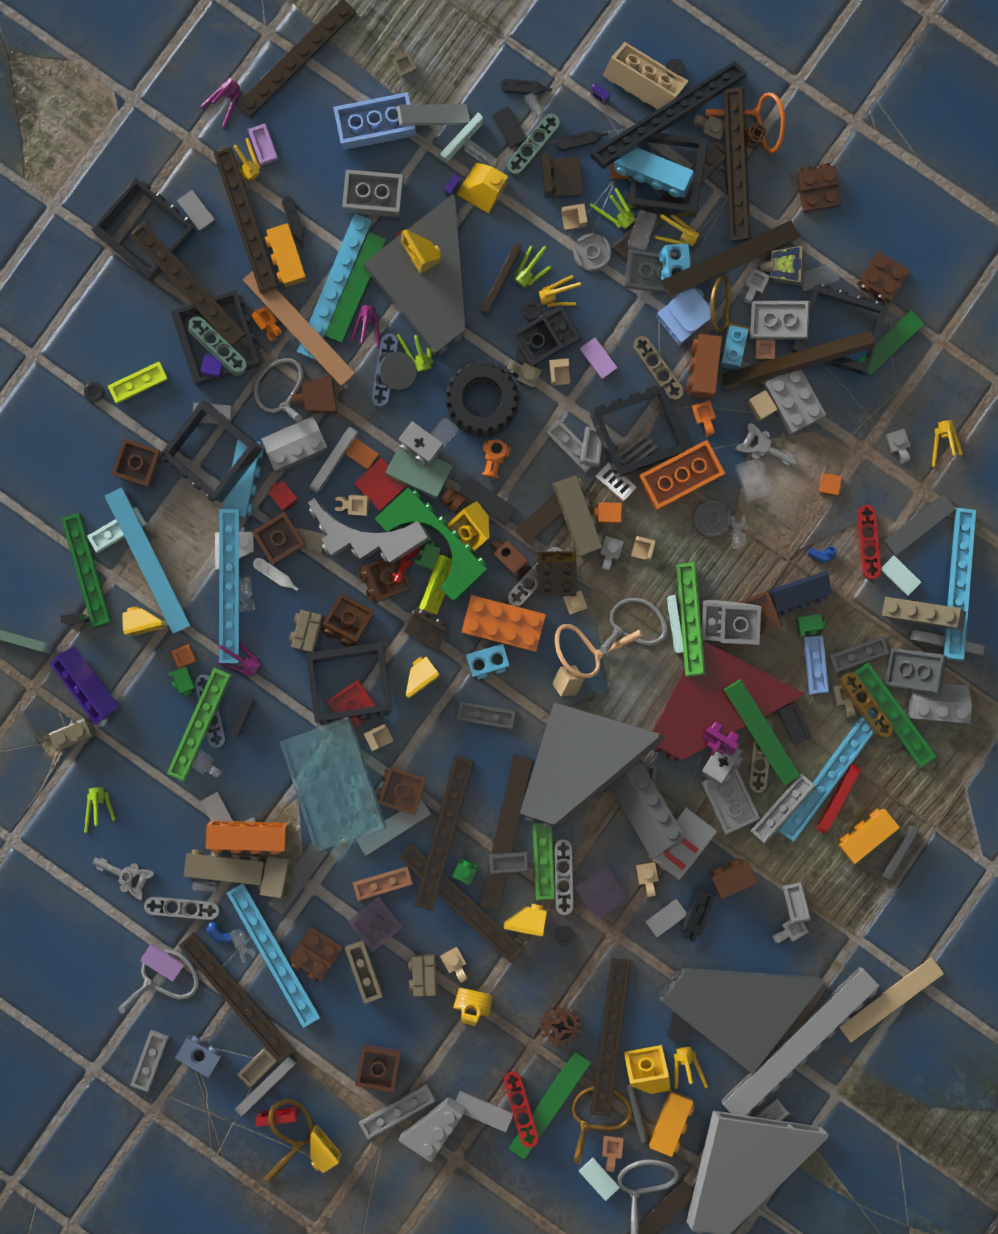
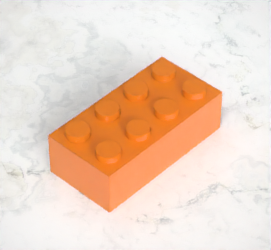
M708 440L639 475L638 480L656 512L723 477L725 472Z
M471 595L461 633L536 653L546 614Z
M210 821L206 826V849H211L213 853H221L222 850H230V853H242V850H250L252 854H261L262 851H269V854H281V851H285L287 847L288 823Z

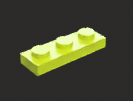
M157 362L108 385V388L115 403L118 404L169 379L161 363Z
M439 554L420 604V609L435 615L438 614L445 595L440 586L445 582L450 573L452 559Z

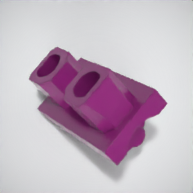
M715 722L711 727L708 726L702 739L708 742L706 746L713 749L710 755L714 756L716 752L724 755L726 752L732 756L739 745L737 743L740 736L734 732H730L728 737L722 735L721 732L724 727L718 722Z

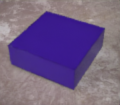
M596 83L592 86L591 96L606 105L610 99V93Z
M455 174L452 176L444 189L445 196L450 197L452 194L454 195L460 185V177Z
M204 355L200 373L201 375L220 378L223 365L214 356Z

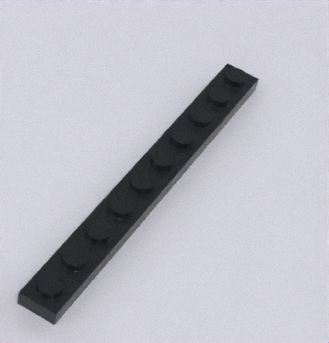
M733 61L592 151L591 158L602 169L606 168L723 93L724 90L745 79L747 72Z

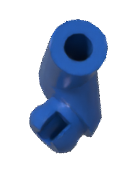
M829 546L822 551L811 547L807 556L825 563L835 558L837 550L833 546Z
M214 921L208 923L206 932L213 941L232 942L231 933H221L218 929V924Z

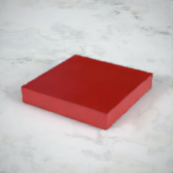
M380 458L354 483L365 496H369V501L379 511L384 509L407 487L385 476L389 465L383 458Z
M358 679L326 701L334 713L376 706ZM352 718L351 722L341 724L349 733L366 720Z
M299 1108L276 1109L273 1119L274 1124L296 1122L299 1116ZM270 1110L259 1113L255 1119L256 1127L269 1125L268 1116Z

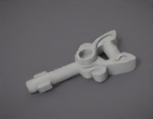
M752 423L747 425L748 434L744 442L736 447V451L746 454L751 453L752 459H758L760 456L762 457L768 453L782 460L781 463L787 466L789 464L795 466L797 459L793 458L794 455L788 452L785 454L771 447V440L768 439L770 437L769 432L764 431L761 433ZM756 436L758 438L757 445L751 448L750 445Z
M95 857L92 862L96 869L102 872L106 870L117 875L119 883L122 884L120 887L121 891L127 892L129 890L139 900H142L144 897L142 889L147 879L155 874L151 870L139 869V865L136 863L122 870L109 864L108 860L102 857L100 859ZM137 875H140V878L136 886L134 887L133 878Z

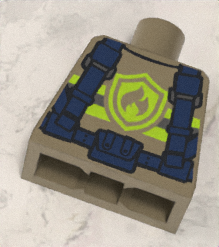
M803 246L772 251L771 261H761V272H771L773 282L803 286L805 249Z

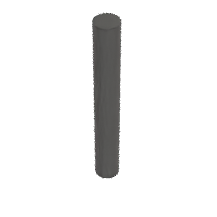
M627 1084L626 1088L640 1141L644 1143L649 1140L634 1087Z

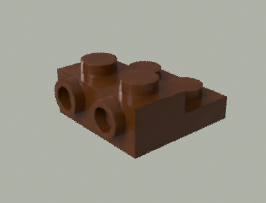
M830 163L821 164L818 169H812L811 166L800 169L801 172H798L796 179L803 213L841 206L836 165L831 166Z
M877 251L857 284L862 291L872 293L878 301L889 304L910 270Z
M380 559L360 568L359 578L362 583H366L368 588L366 595L370 601L373 600L374 604L412 589L406 572L403 574L404 580L400 585L393 583L395 577H392V573H398L401 560L393 564Z
M770 590L738 601L739 603L761 606L760 634L783 626Z
M341 593L324 620L321 630L329 638L336 637L340 639V643L345 647L356 646L374 611Z
M389 767V770L385 769L382 780L385 781L383 789L379 788L376 799H379L378 804L415 815L427 778L393 767Z
M311 925L289 960L292 962L291 966L299 971L304 969L309 972L307 976L317 982L319 979L322 981L344 946Z

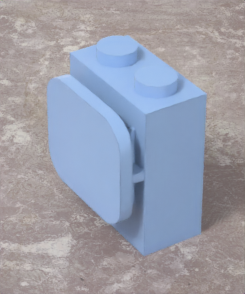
M698 287L679 294L656 315L658 321L679 346L711 322L710 302H706L703 298V292Z

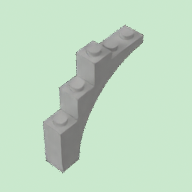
M314 498L308 502L311 507L309 508L310 513L314 518L317 517L320 522L319 528L324 534L327 533L326 536L321 538L324 543L322 547L327 554L337 556L353 546L351 551L356 558L359 557L365 560L379 550H382L380 552L382 558L386 562L389 561L394 564L431 540L427 530L419 521L392 532H360L349 528L335 519L319 500Z

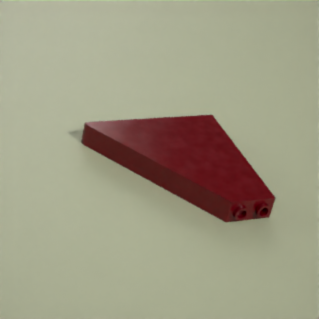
M703 641L706 675L687 678L684 668L652 732L665 736V739L653 750L658 753L660 750L666 752V757L674 761L677 758L683 760L708 747L706 746L708 742L702 739L708 726L711 727L715 722L724 727L721 732L724 736H728L730 732H736L745 727V723L723 690L739 679L743 682L763 716L802 697L804 693Z

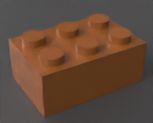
M699 334L697 339L693 340L690 354H693V358H691L688 373H691V377L687 380L686 392H689L690 398L712 400L715 395L722 336Z

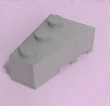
M448 1097L426 1116L403 1131L398 1141L429 1162H432L462 1117L465 1107Z

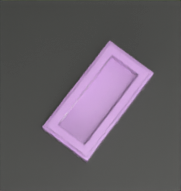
M266 123L248 129L260 165L263 166L277 161L278 157Z
M593 338L579 349L601 380L617 369V366L596 338Z
M152 943L140 960L172 982L184 966L182 962Z

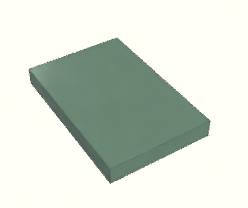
M399 445L385 472V476L437 499L453 465L438 458H435L430 466L427 463L423 465L415 459L416 456L410 452L408 454L404 452Z

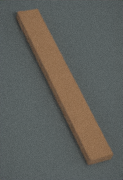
M253 271L243 279L244 283L341 387H344L356 376L355 372L277 289L261 294Z

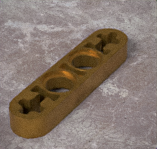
M855 673L843 675L840 679L842 689L873 733L879 738L890 736L893 732L891 722L860 678ZM852 678V685H847L848 679ZM859 687L858 690H855V691L852 693L851 690H854V688ZM858 692L863 693L865 696L863 703L857 700ZM870 708H873L876 711V717L874 719L868 716V710ZM881 726H886L885 732L881 733Z

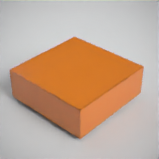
M822 473L819 492L838 496L842 476Z
M190 644L171 651L178 669L197 662Z

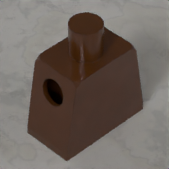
M331 375L301 384L302 393L292 395L293 406L304 405L306 413L338 414Z
M496 538L490 544L495 550L494 556L517 581L532 568L529 561L509 541L503 543L499 538Z

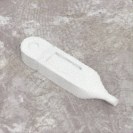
M261 558L254 560L253 566L255 569L282 587L293 588L298 591L299 588L294 586L286 574Z

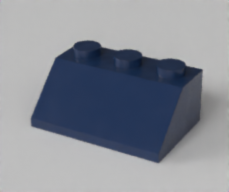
M828 571L770 590L777 612H780V615L792 612L791 608L798 606L801 609L810 606V601L816 600L819 603L828 600L827 596L832 594Z

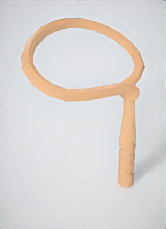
M563 624L558 627L555 633V647L558 657L565 668L580 678H591L597 675L600 670V659L605 654L601 653L599 649L596 650L578 627L571 624ZM563 629L574 631L590 651L595 654L596 668L592 673H580L566 662L559 642L560 633ZM639 629L627 637L616 641L607 653L643 637L642 631Z

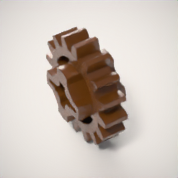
M557 1004L555 1010L550 1006V1013L544 1011L543 1014L546 1018L540 1019V1022L544 1024L540 1026V1030H545L542 1037H548V1044L553 1041L554 1047L561 1043L562 1048H564L565 1042L572 1045L571 1039L577 1040L578 1037L575 1034L581 1033L577 1026L582 1025L581 1021H576L579 1018V1014L573 1015L574 1009L572 1008L568 1011L567 1005H564L562 1009ZM560 1013L557 1018H551L553 1015ZM567 1015L571 1017L574 1025L568 1023ZM560 1021H562L566 1027L558 1030L556 1024H560ZM548 1027L553 1028L554 1036L549 1033ZM571 1033L569 1036L562 1038V1035Z

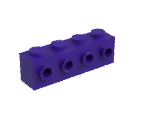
M75 646L57 655L50 663L95 725L112 716L120 708Z

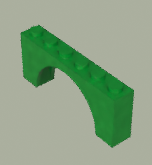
M407 488L375 520L386 532L399 530L419 521L423 526L439 532L447 540L452 553V565L447 579L440 588L456 603L488 573V570L485 568L487 564L481 557L477 559L472 554L475 551L467 543L463 545L459 541L461 539L459 534L455 530L451 532L446 527L448 523L441 516L437 518L433 514L435 510L429 503L424 504L420 500L422 496L415 489L411 491Z

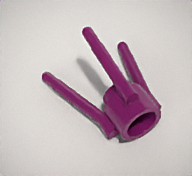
M228 78L201 105L203 109L211 101L215 104L223 95L229 99L233 97L222 125L223 129L226 127L235 103L241 95L238 92L240 89L239 84L231 78Z
M368 305L361 307V312H358L357 321L350 340H354L360 322H362L360 344H364L367 324H372L374 321L376 345L379 349V315L376 314L375 307Z
M240 640L239 646L250 657H247L245 660L224 646H219L225 653L241 662L242 668L229 663H219V660L217 661L218 664L241 672L246 676L251 675L252 677L261 665L258 662L259 658L254 656Z

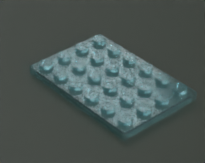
M351 717L280 742L315 852L387 828Z

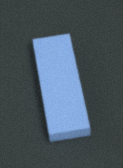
M823 635L803 637L809 694L828 693L829 686Z

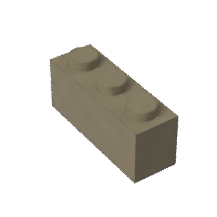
M365 939L347 945L345 950L363 1003L382 998L384 993Z

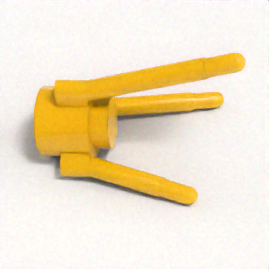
M246 138L253 163L246 160L237 145H234V148L244 163L242 165L243 170L239 167L243 179L247 178L248 181H251L261 174L259 171L261 167L257 162L249 138Z
M661 215L663 220L683 232L680 237L683 241L655 236L654 238L672 244H688L693 247L700 233L696 232L695 229L688 226L676 215H671L676 222Z
M571 275L550 286L543 287V290L539 291L542 305L547 304V308L560 305L576 306L575 302L553 301L556 300L555 294L581 286V282L554 290V288L573 279L574 276Z
M953 421L939 422L938 428L934 429L933 468L936 466L940 435L942 438H949L953 456H956L955 445L959 455H963Z
M691 1047L676 1049L677 1054H674V1089L678 1088L679 1061L681 1065L686 1066L689 1084H693L690 1069L692 1060L704 1087L707 1089L708 1084L696 1058L695 1051H692Z

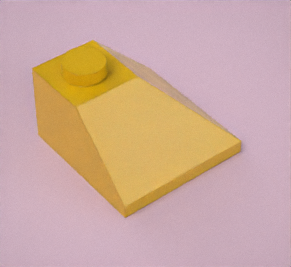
M476 162L456 195L489 214L508 184V176L492 166Z
M406 229L402 231L401 242L420 274L440 263V256L442 254L437 245L434 246L431 241Z
M477 501L464 508L446 526L451 532L455 530L461 537L459 541L463 545L467 543L474 551L489 539V516Z
M138 606L128 608V612L122 613L124 635L135 636L169 627L168 623L142 608L139 609Z
M421 656L412 663L414 666L410 670L406 696L409 699L440 677V674L427 657L423 659Z
M532 904L531 907L527 906L504 922V929L543 937L547 911L543 909L542 905Z
M662 1045L624 1052L631 1087L650 1094L671 1091Z
M317 1124L311 1133L310 1159L312 1160V1166L317 1171L320 1170L322 1173H325L340 1162L342 1153Z

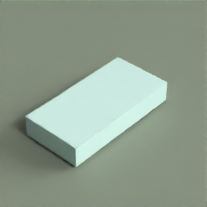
M892 556L881 567V571L906 596L921 583L895 556Z
M594 1157L579 1170L582 1176L605 1201L620 1188Z

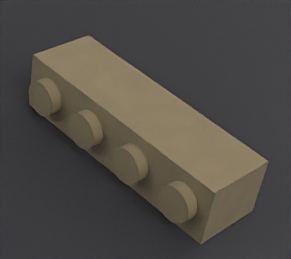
M575 475L552 483L577 554L581 556L602 548V536L600 532L596 531L594 526L597 525L596 519L593 514L590 515L588 509L590 507L587 496L583 495L581 490L584 489L582 480Z
M885 597L882 616L891 620L963 631L966 611L956 607Z
M192 849V852L186 853L183 877L261 885L263 880V866L266 861L261 860L259 856H250L249 859L242 858L241 854H230V857L223 856L222 852H211L210 855L203 854L204 850Z

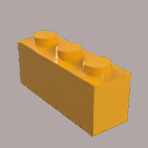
M286 223L267 229L268 236L265 237L268 248L272 247L274 253L271 254L274 266L278 265L279 272H276L279 283H284L285 288L307 281L289 224Z
M877 808L870 813L869 816L871 818L866 822H859L854 827L855 831L851 834L846 833L839 839L840 843L837 845L851 863L856 864L900 828L885 809L879 810Z
M672 1090L669 1091L649 1142L651 1149L671 1157L674 1152L677 1153L681 1143L678 1141L680 1135H684L688 1123H685L688 1115L691 1116L694 1111L695 1105H693L692 1098Z

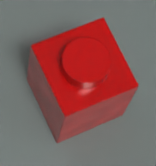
M283 480L280 483L279 481L275 482L269 488V495L284 512L299 501Z

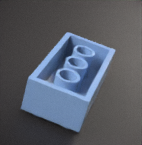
M408 92L333 107L342 150L416 136L415 125L400 126L397 106L410 105Z

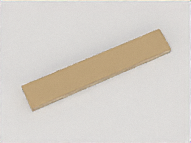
M932 957L852 1015L844 1025L840 1024L838 1027L849 1042H853L944 973Z

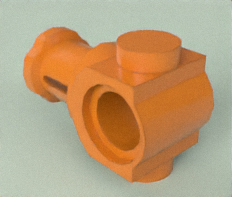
M499 439L484 442L482 452H486L485 460H487L485 471L482 472L483 476L499 479V466L503 464L505 457H509L511 446H507V444H504ZM494 445H500L502 451L495 454L491 448Z

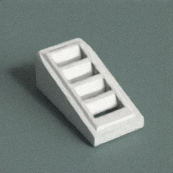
M608 462L595 477L624 502L637 487L625 476L615 479L610 484L608 481L614 476L613 472L604 479V474L609 469L612 471ZM620 480L623 481L617 489L614 487ZM627 485V490L623 494L620 493L621 489Z

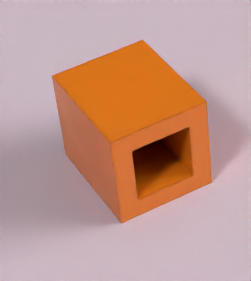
M599 502L598 507H594V517L597 519V524H620L622 503Z

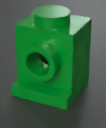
M428 541L425 547L422 546L418 557L421 559L420 561L416 560L415 565L433 571L437 558L441 553V548L438 547L439 544Z
M821 614L795 618L798 637L805 636V632H807V635L819 634L818 630L826 629V621L824 617H821Z
M183 667L168 673L169 677H174L172 681L173 687L176 692L179 691L182 698L193 694L192 690H195L196 687L189 667Z
M460 858L452 877L470 885L478 865Z

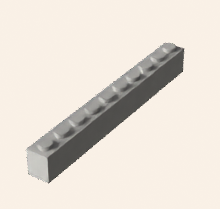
M859 967L764 1059L753 1074L749 1073L721 1100L722 1104L732 1114L750 1116L751 1110L756 1105L760 1106L766 1100L765 1096L769 1092H775L780 1086L779 1083L784 1078L788 1079L794 1073L793 1069L797 1065L801 1066L808 1059L807 1056L812 1051L816 1052L822 1046L821 1042L825 1038L829 1039L836 1032L835 1029L840 1024L844 1025L850 1019L849 1015L853 1011L857 1012L863 1007V1001L868 997L872 998L878 992L877 988L879 985L863 968Z

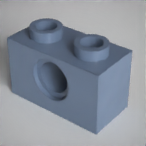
M189 1035L175 1059L209 1078L223 1054L219 1053V1048L204 1044V1040L199 1036ZM197 1050L204 1052V1059L196 1057L195 1053Z

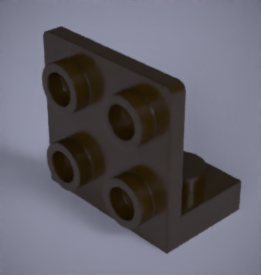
M542 154L544 198L582 195L580 159L578 157L550 159V154Z
M576 551L538 552V596H576Z
M421 609L418 612L413 610V616L404 632L438 650L448 633L446 623L437 618L433 621L429 618L430 615Z

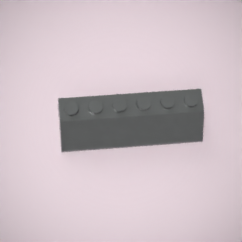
M641 760L610 785L611 790L652 860L686 841L684 833Z

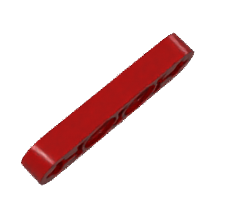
M863 505L857 511L862 573L867 579H875L881 573L876 512L871 505ZM865 509H867V512H871V515L868 516V522L872 521V524L862 525V522H866V517L861 514ZM869 527L873 530L871 538H866L863 535L864 528ZM868 546L873 547L875 550V554L872 557H868L865 554V548ZM876 559V562H872V568L876 569V572L871 576V573L867 572V569L870 568V562L866 563L865 560Z
M851 764L845 772L816 827V830L826 834L860 773L861 769Z
M509 1072L504 1077V1085L519 1137L525 1147H533L538 1142V1135L523 1083L517 1072ZM510 1075L518 1078V1081L515 1082L516 1088L520 1086L522 1091H515L510 1094L509 1089L513 1090L512 1084L507 1083ZM516 1094H521L524 1098L520 1106L515 1105L512 1101L513 1096ZM522 1113L529 1116V1122L526 1125H521L518 1122V1116ZM532 1125L533 1129H529L530 1135L535 1136L532 1144L524 1142L526 1132L523 1131L521 1133L520 1128H527Z

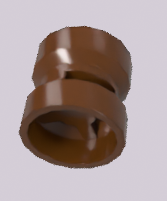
M753 124L746 130L748 148L756 147L766 138V130L761 124Z
M451 486L442 496L440 502L448 505L450 510L456 513L465 502L466 497L457 494L456 490Z

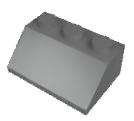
M314 416L262 438L266 453L277 474L329 451Z
M943 683L941 694L910 690L909 719L970 724L972 703L968 685Z

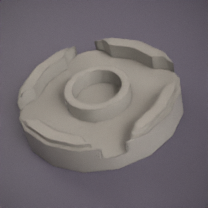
M595 233L585 234L578 239L574 246V260L585 271H599L610 260V244L603 236Z

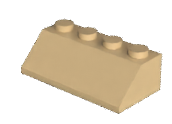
M626 42L611 57L602 75L610 82L622 87L626 92L637 96L642 102L650 104L656 110L680 96L688 83V80L668 70L665 66Z

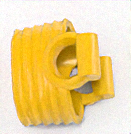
M459 988L453 1008L461 1011V1023L476 1026L481 1016L489 1017L493 996ZM474 1009L476 1016L466 1014V1010Z

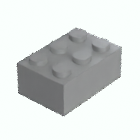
M346 169L342 204L344 213L400 218L404 186L403 175Z
M801 369L776 376L765 382L762 386L777 407L776 413L789 436L826 416Z

